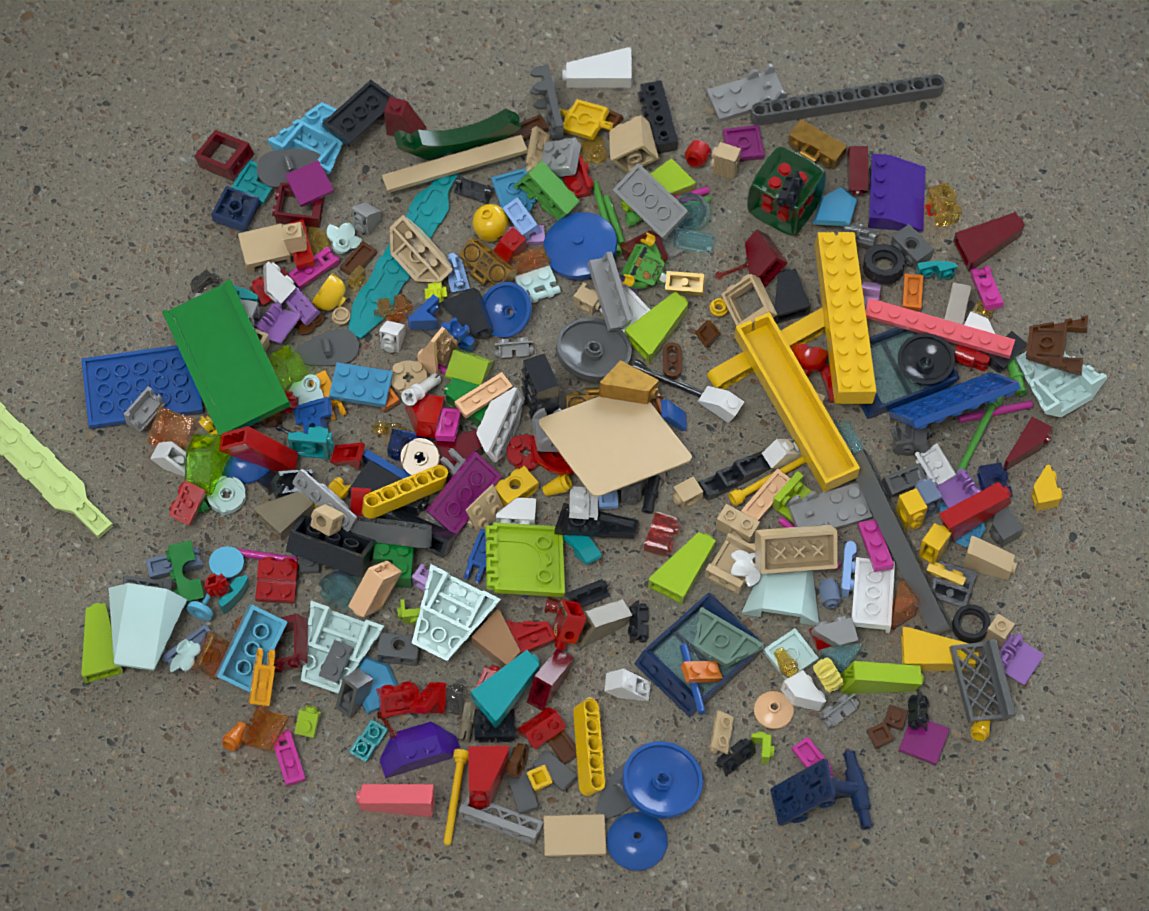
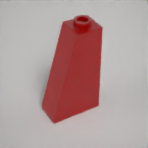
M249 426L228 431L221 435L219 451L276 472L295 470L298 452Z
M997 482L939 513L942 526L949 530L951 533L950 538L954 542L1011 504L1010 496L1012 494L1006 486L1002 487Z

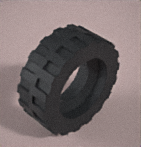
M876 244V246L870 247L864 256V275L866 274L868 279L880 285L893 284L903 275L905 257L893 245ZM877 259H887L893 263V267L889 270H882L875 266V261Z

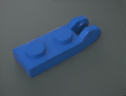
M484 529L479 531L464 574V579L468 580L473 567L479 568L475 577L476 583L481 582L484 571H486L485 542L487 540H485Z

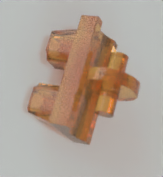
M544 246L534 250L529 248L527 252L512 257L519 275L551 264Z
M403 294L393 296L395 306H390L389 298L377 299V309L374 310V315H380L381 317L389 315L390 317H385V322L399 323L400 320L404 319V315H398V313L413 310L412 305L407 304L406 296Z

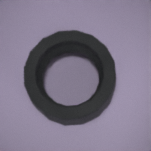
M967 604L960 607L952 621L954 635L960 641L969 644L981 642L986 637L990 626L988 612L975 604ZM967 614L977 616L983 622L982 630L975 634L965 632L960 627L961 618Z

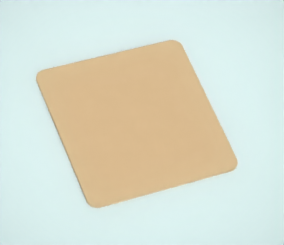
M599 396L542 417L539 420L541 429L588 492L595 497L605 495L686 464L692 458L690 452L650 402L648 404H641Z

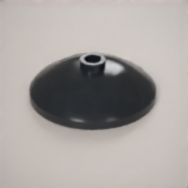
M922 333L914 335L901 345L898 352L900 371L908 380L919 385L930 386L943 382L952 373L955 364L954 352L949 343L934 334Z

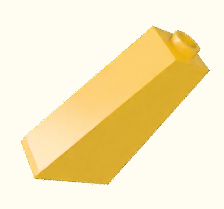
M902 627V665L920 666L921 671H955L949 647L951 645L969 643L909 627ZM957 650L958 657L964 661L967 654ZM974 650L973 654L979 657V653ZM969 658L967 664L973 669L978 664L972 658Z

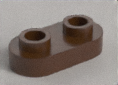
M670 342L663 347V373L673 379H677L682 373V349L677 343Z
M518 743L516 747H513L511 760L506 764V773L509 774L510 778H520L528 758L527 744Z

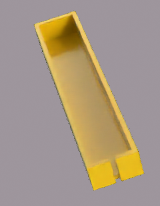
M818 232L814 247L835 404H872L876 394V385L855 232H838L837 235L834 232Z
M770 312L754 318V323L750 320L736 326L734 337L823 493L857 478L860 470L859 465Z

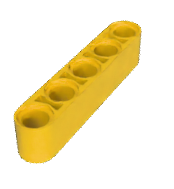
M435 465L368 493L363 500V515L371 519L442 490L447 482V468L442 465Z
M587 698L573 708L579 789L587 797L594 795L605 787L599 705L593 698Z

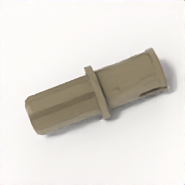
M472 702L464 703L462 718L459 719L460 729L457 740L461 742L463 738L464 742H470L476 705Z

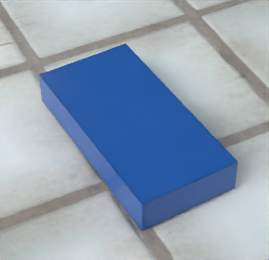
M668 399L662 400V418L681 432L687 430L686 412Z

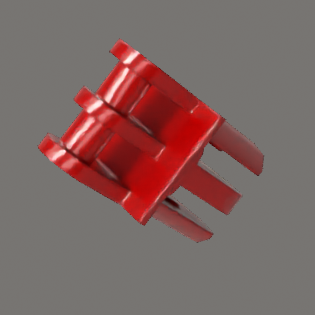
M958 345L954 354L955 362L969 367L970 372L972 368L980 371L987 370L990 358L988 355L979 352V350Z

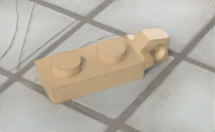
M537 126L533 127L531 131L526 163L528 164L526 172L541 162L544 144L549 142L550 138L548 133Z

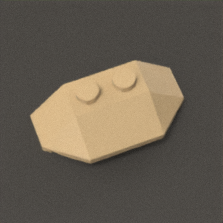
M402 215L390 227V253L415 281L440 283L454 270L440 249L405 215Z

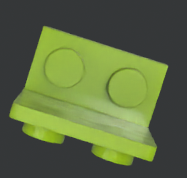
M798 471L773 497L772 508L792 523L793 520L787 508V503L797 495L802 499L812 492L803 484L804 475Z

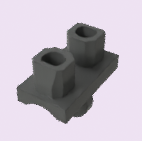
M850 223V226H844L842 231L855 232L856 244L861 245L864 249H869L873 246L877 235V230L863 227V223H859V225Z

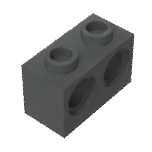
M918 463L887 475L881 481L891 498L914 489L919 480H927L921 464Z

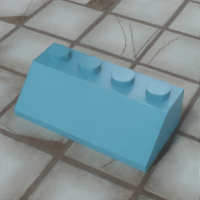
M249 604L216 671L215 677L250 692L257 648L263 649L261 665H267L268 652L275 649L287 621Z

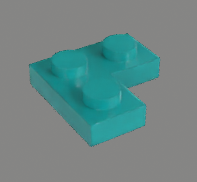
M250 160L240 172L231 188L259 197L260 204L264 206L273 192L272 187L258 182L260 180L257 175L258 163Z

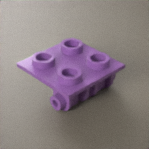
M276 302L271 305L268 312L265 313L266 317L263 316L255 329L267 333L269 341L281 344L291 329L297 324L302 314L281 309L282 305Z
M957 470L955 478L936 486L942 495L941 499L948 508L980 492V489L966 470Z
M1010 634L999 651L1005 674L1022 685L1026 684L1044 656L1043 653L1023 642V636L1020 634L1014 636Z

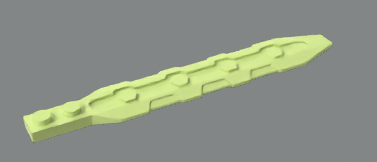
M0 402V455L4 456L25 480L30 481L42 493V497L55 509L74 514L98 539L113 527V524L87 499L84 483L72 471L67 470L55 458V455L47 447H44L23 423H19Z

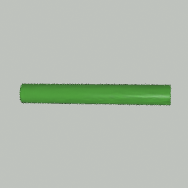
M609 195L603 197L615 231L617 242L621 245L625 243L611 198Z

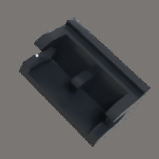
M1013 331L1006 336L1015 339L1010 359L988 354L990 358L988 365L998 373L1004 370L1019 352L1027 346V343Z
M303 469L312 477V469ZM299 470L277 472L270 482L276 499L300 491L293 484V480Z

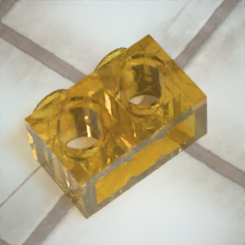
M950 183L928 187L926 197L936 226L942 227L958 223L962 210L960 204L956 203V192L954 189H951Z

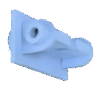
M455 253L449 254L447 260L454 269L447 276L451 293L470 289L462 259Z

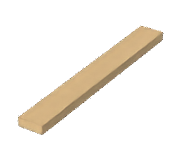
M522 135L383 174L382 180L387 193L526 154L527 147Z

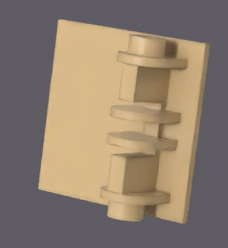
M493 484L466 509L469 516L467 525L470 528L474 527L477 534H479L480 529H485L486 526L490 525L496 519V514L504 508Z

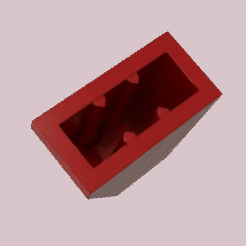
M425 394V397L417 400V403L414 405H405L406 412L417 436L436 439V430L442 409L444 408V397Z

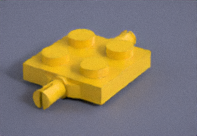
M576 99L574 105L568 111L559 108L561 117H565L563 122L564 133L593 141L601 128L608 130L613 128V123L605 121L609 114L607 107Z

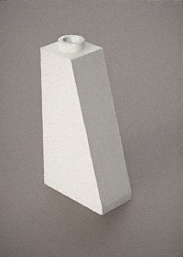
M631 47L567 62L566 70H563V81H566V88H631Z

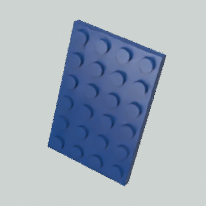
M177 345L81 358L89 429L127 424L124 413L148 386L152 388L156 396L159 394L165 404L164 408L153 420L203 413L202 398Z
M989 372L888 410L890 418L916 429H923L931 422H942L947 416H958L963 413V410H973L979 408L982 403L995 402L1000 396H1011L1015 394L1016 390L1021 388L1018 381Z

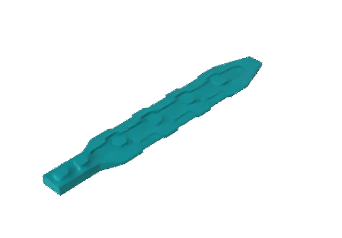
M462 172L435 179L432 185L415 196L408 208L406 217L416 224L430 239L449 211L448 195L455 185L456 178ZM390 243L382 257H379L374 270L365 286H362L353 301L348 330L355 334L358 339H362L388 316L401 288L410 278L406 270L391 255Z

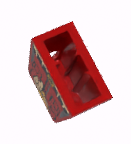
M564 599L560 600L552 627L556 637L554 646L560 650H565L568 643H577L585 624L586 617L579 603Z

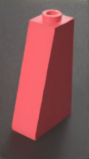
M362 784L361 791H357L356 803H359L360 810L424 817L433 816L435 795L434 785Z

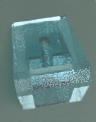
M860 643L821 649L820 660L826 657L830 658L838 672L842 673L858 657L861 648Z

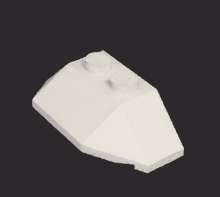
M512 388L492 400L478 427L476 434L484 451L493 462H497L505 456L510 440L513 438L519 425L522 404H524L525 398L518 388Z

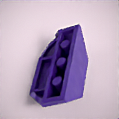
M430 721L393 732L379 760L386 779L452 759L454 750L460 749L455 735Z

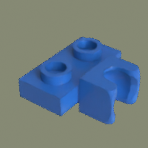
M455 317L449 323L443 322L440 329L441 327L445 328L458 341V347L472 353L475 351V340L469 334L468 325L461 326Z
M320 398L297 405L294 408L296 425H303L305 434H308L309 427L321 426L327 429L325 418L333 416L331 398Z

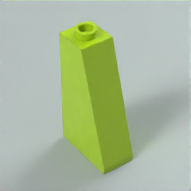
M672 158L650 173L672 196L695 190L696 182ZM621 198V206H622L623 210L626 211V212H631V211L635 212V211Z
M675 291L625 329L624 333L627 335L631 346L648 363L653 361L687 314V299Z
M698 532L650 576L648 588L683 605L713 553L716 540L709 534Z
M95 603L86 608L81 671L85 684L124 674L122 666L114 665L112 627L105 603Z
M853 661L840 674L843 679V685L840 688L841 694L915 692L922 685L924 677L921 673V667L916 665Z

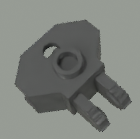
M902 424L901 427L891 426L890 431L893 437L892 451L895 454L910 456L915 455L916 452L925 453L930 449L927 438L931 435V430L928 428L916 429L907 424Z

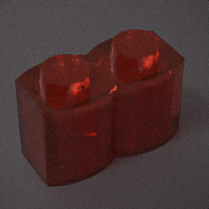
M655 512L644 544V551L666 557L668 552L671 553L675 543L672 541L673 536H677L680 529L678 518Z

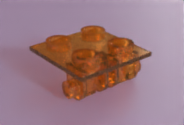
M159 406L146 442L157 446L158 443L172 441L183 450L195 419Z
M259 705V707L255 708L252 715L254 718L249 719L251 723L246 724L247 726L241 734V741H243V745L271 751L289 716L266 711L264 706Z

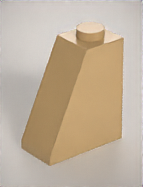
M971 536L963 568L1009 580L1010 574L1015 573L1017 563L1013 562L1014 554L975 536Z

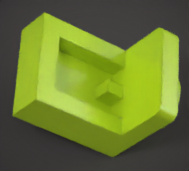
M404 599L400 600L401 606H397L398 618H402L403 625H416L421 608L405 609Z
M309 705L301 708L298 713L294 733L314 738L322 711H318L317 707Z
M765 732L752 733L750 739L753 744L762 745L761 764H769L770 758H774V746H771V735H767Z

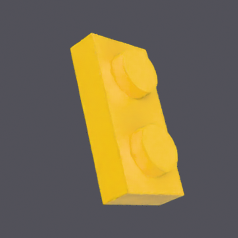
M934 562V564L929 563L926 570L928 574L962 587L966 581L963 573L957 570H952V572L945 570V566Z

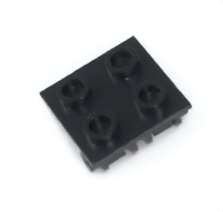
M475 709L474 741H478V743L489 742V738L491 743H493V738H496L497 743H499V738L501 742L511 743V741H515L514 709L510 710L497 728L493 726L480 709Z

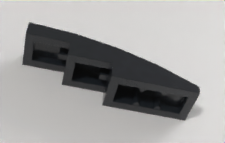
M765 450L736 460L732 466L721 469L714 476L699 481L698 484L703 490L705 499L709 500L724 494L771 469L762 455V452Z

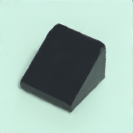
M270 470L257 480V483L269 495L273 493L270 482L277 474L273 470Z

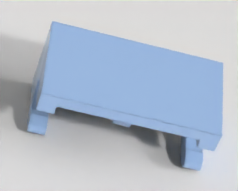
M518 197L503 207V210L521 235L525 236L527 240L531 239V233L535 232L537 235L541 233L539 226Z

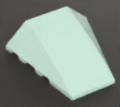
M1064 351V357H1070L1066 354V351ZM1026 352L1015 357L1040 406L1047 415L1063 417L1094 398L1107 379L1105 374L1097 373L1089 365L1085 366L1083 364L1082 376H1078L1026 360Z
M431 564L412 644L448 661L501 599L484 590L481 591Z
M813 570L761 574V578L753 586L741 614L761 617V613L764 611L800 617L801 624L816 626L815 624L819 623Z
M130 583L110 587L109 600L114 665L154 671L187 599L164 588Z
M311 601L310 617L308 620V663L303 665L301 681L339 694L343 677L357 668L385 626L369 620L364 622L332 611L328 606ZM334 639L353 647V651L338 684L318 676Z

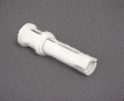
M433 373L421 383L413 384L409 389L402 392V401L406 405H414L417 403V400L425 397L426 392L441 383V377L435 378L438 374Z

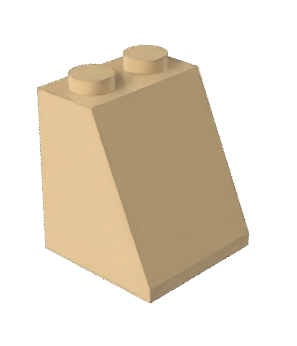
M642 115L633 117L630 121L619 124L612 130H609L611 161L627 174L637 163L643 167L659 159L650 124Z

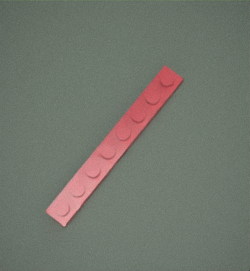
M869 298L865 310L867 319L920 334H934L945 341L1010 359L1015 339L871 298Z

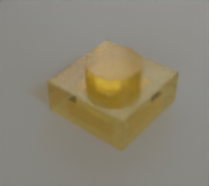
M359 265L347 278L348 287L353 291L358 286L361 287L366 280L365 269Z
M977 301L972 310L973 313L988 318L989 321L995 309L985 311L981 301Z

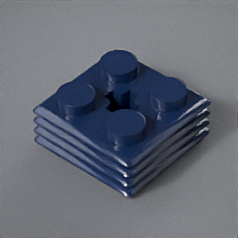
M226 186L211 213L212 221L241 232H246L260 205L259 197Z

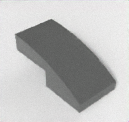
M546 750L532 763L534 769L545 765L553 782L552 784L563 792L577 779V776Z
M526 770L522 771L519 779L510 778L509 775H506L519 815L539 809Z

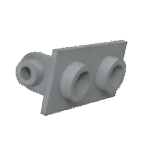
M527 337L517 338V342H509V339H500L498 343L494 344V347L498 346V350H495V357H499V359L512 358V350H516V357L530 356V354H533V347H529V344H532V340L528 341Z
M842 694L837 698L838 702L833 706L830 704L821 710L822 714L818 718H825L824 724L826 727H834L844 719L840 714L841 711L847 717L858 709L859 702L855 698L852 699L856 694Z

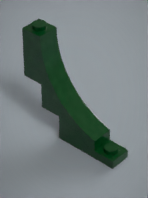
M505 108L487 119L464 127L438 131L417 130L413 134L398 130L394 133L398 149L427 161L442 158L449 152L456 154L473 149L476 146L481 147L505 140L521 129L518 114Z

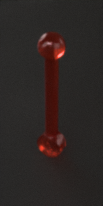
M746 261L745 264L725 272H716L715 277L721 280L727 274L748 268V263Z
M378 711L377 718L383 721L390 732V737L396 738L397 732L393 731L385 717L382 718L380 711Z

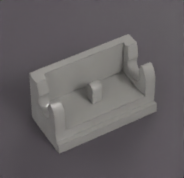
M149 386L124 413L126 423L140 433L144 431L165 406L162 397L159 394L156 396Z

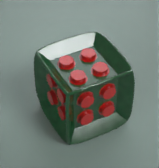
M777 147L764 162L750 186L747 200L748 211L758 220L787 235L795 236L803 228L819 204L825 188V171L806 157L785 147ZM798 170L804 185L799 193L797 203H795L793 210L790 211L788 206L779 207L776 200L780 191H787L782 189L786 176H789V174L794 175L795 171Z

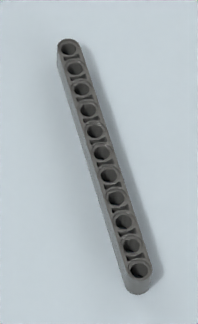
M939 74L757 102L751 108V122L754 125L761 126L937 98L943 93L945 79Z
M862 449L853 454L860 467L856 481L930 633L941 636L953 629L952 624L869 454L865 449Z

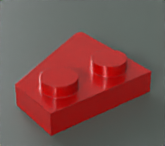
M505 621L520 649V654L526 650L531 652L556 642V637L549 622Z

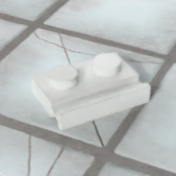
M572 486L569 491V518L589 519L591 517L597 520L598 497L592 496L585 487Z

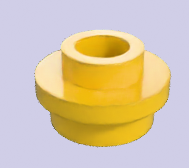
M718 298L711 302L709 309L714 316L721 317L728 312V307L723 299Z
M208 415L205 418L203 416L200 417L201 419L198 423L208 433L211 430H215L213 421Z

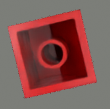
M468 746L469 807L484 809L492 803L506 773V764L509 761V746Z

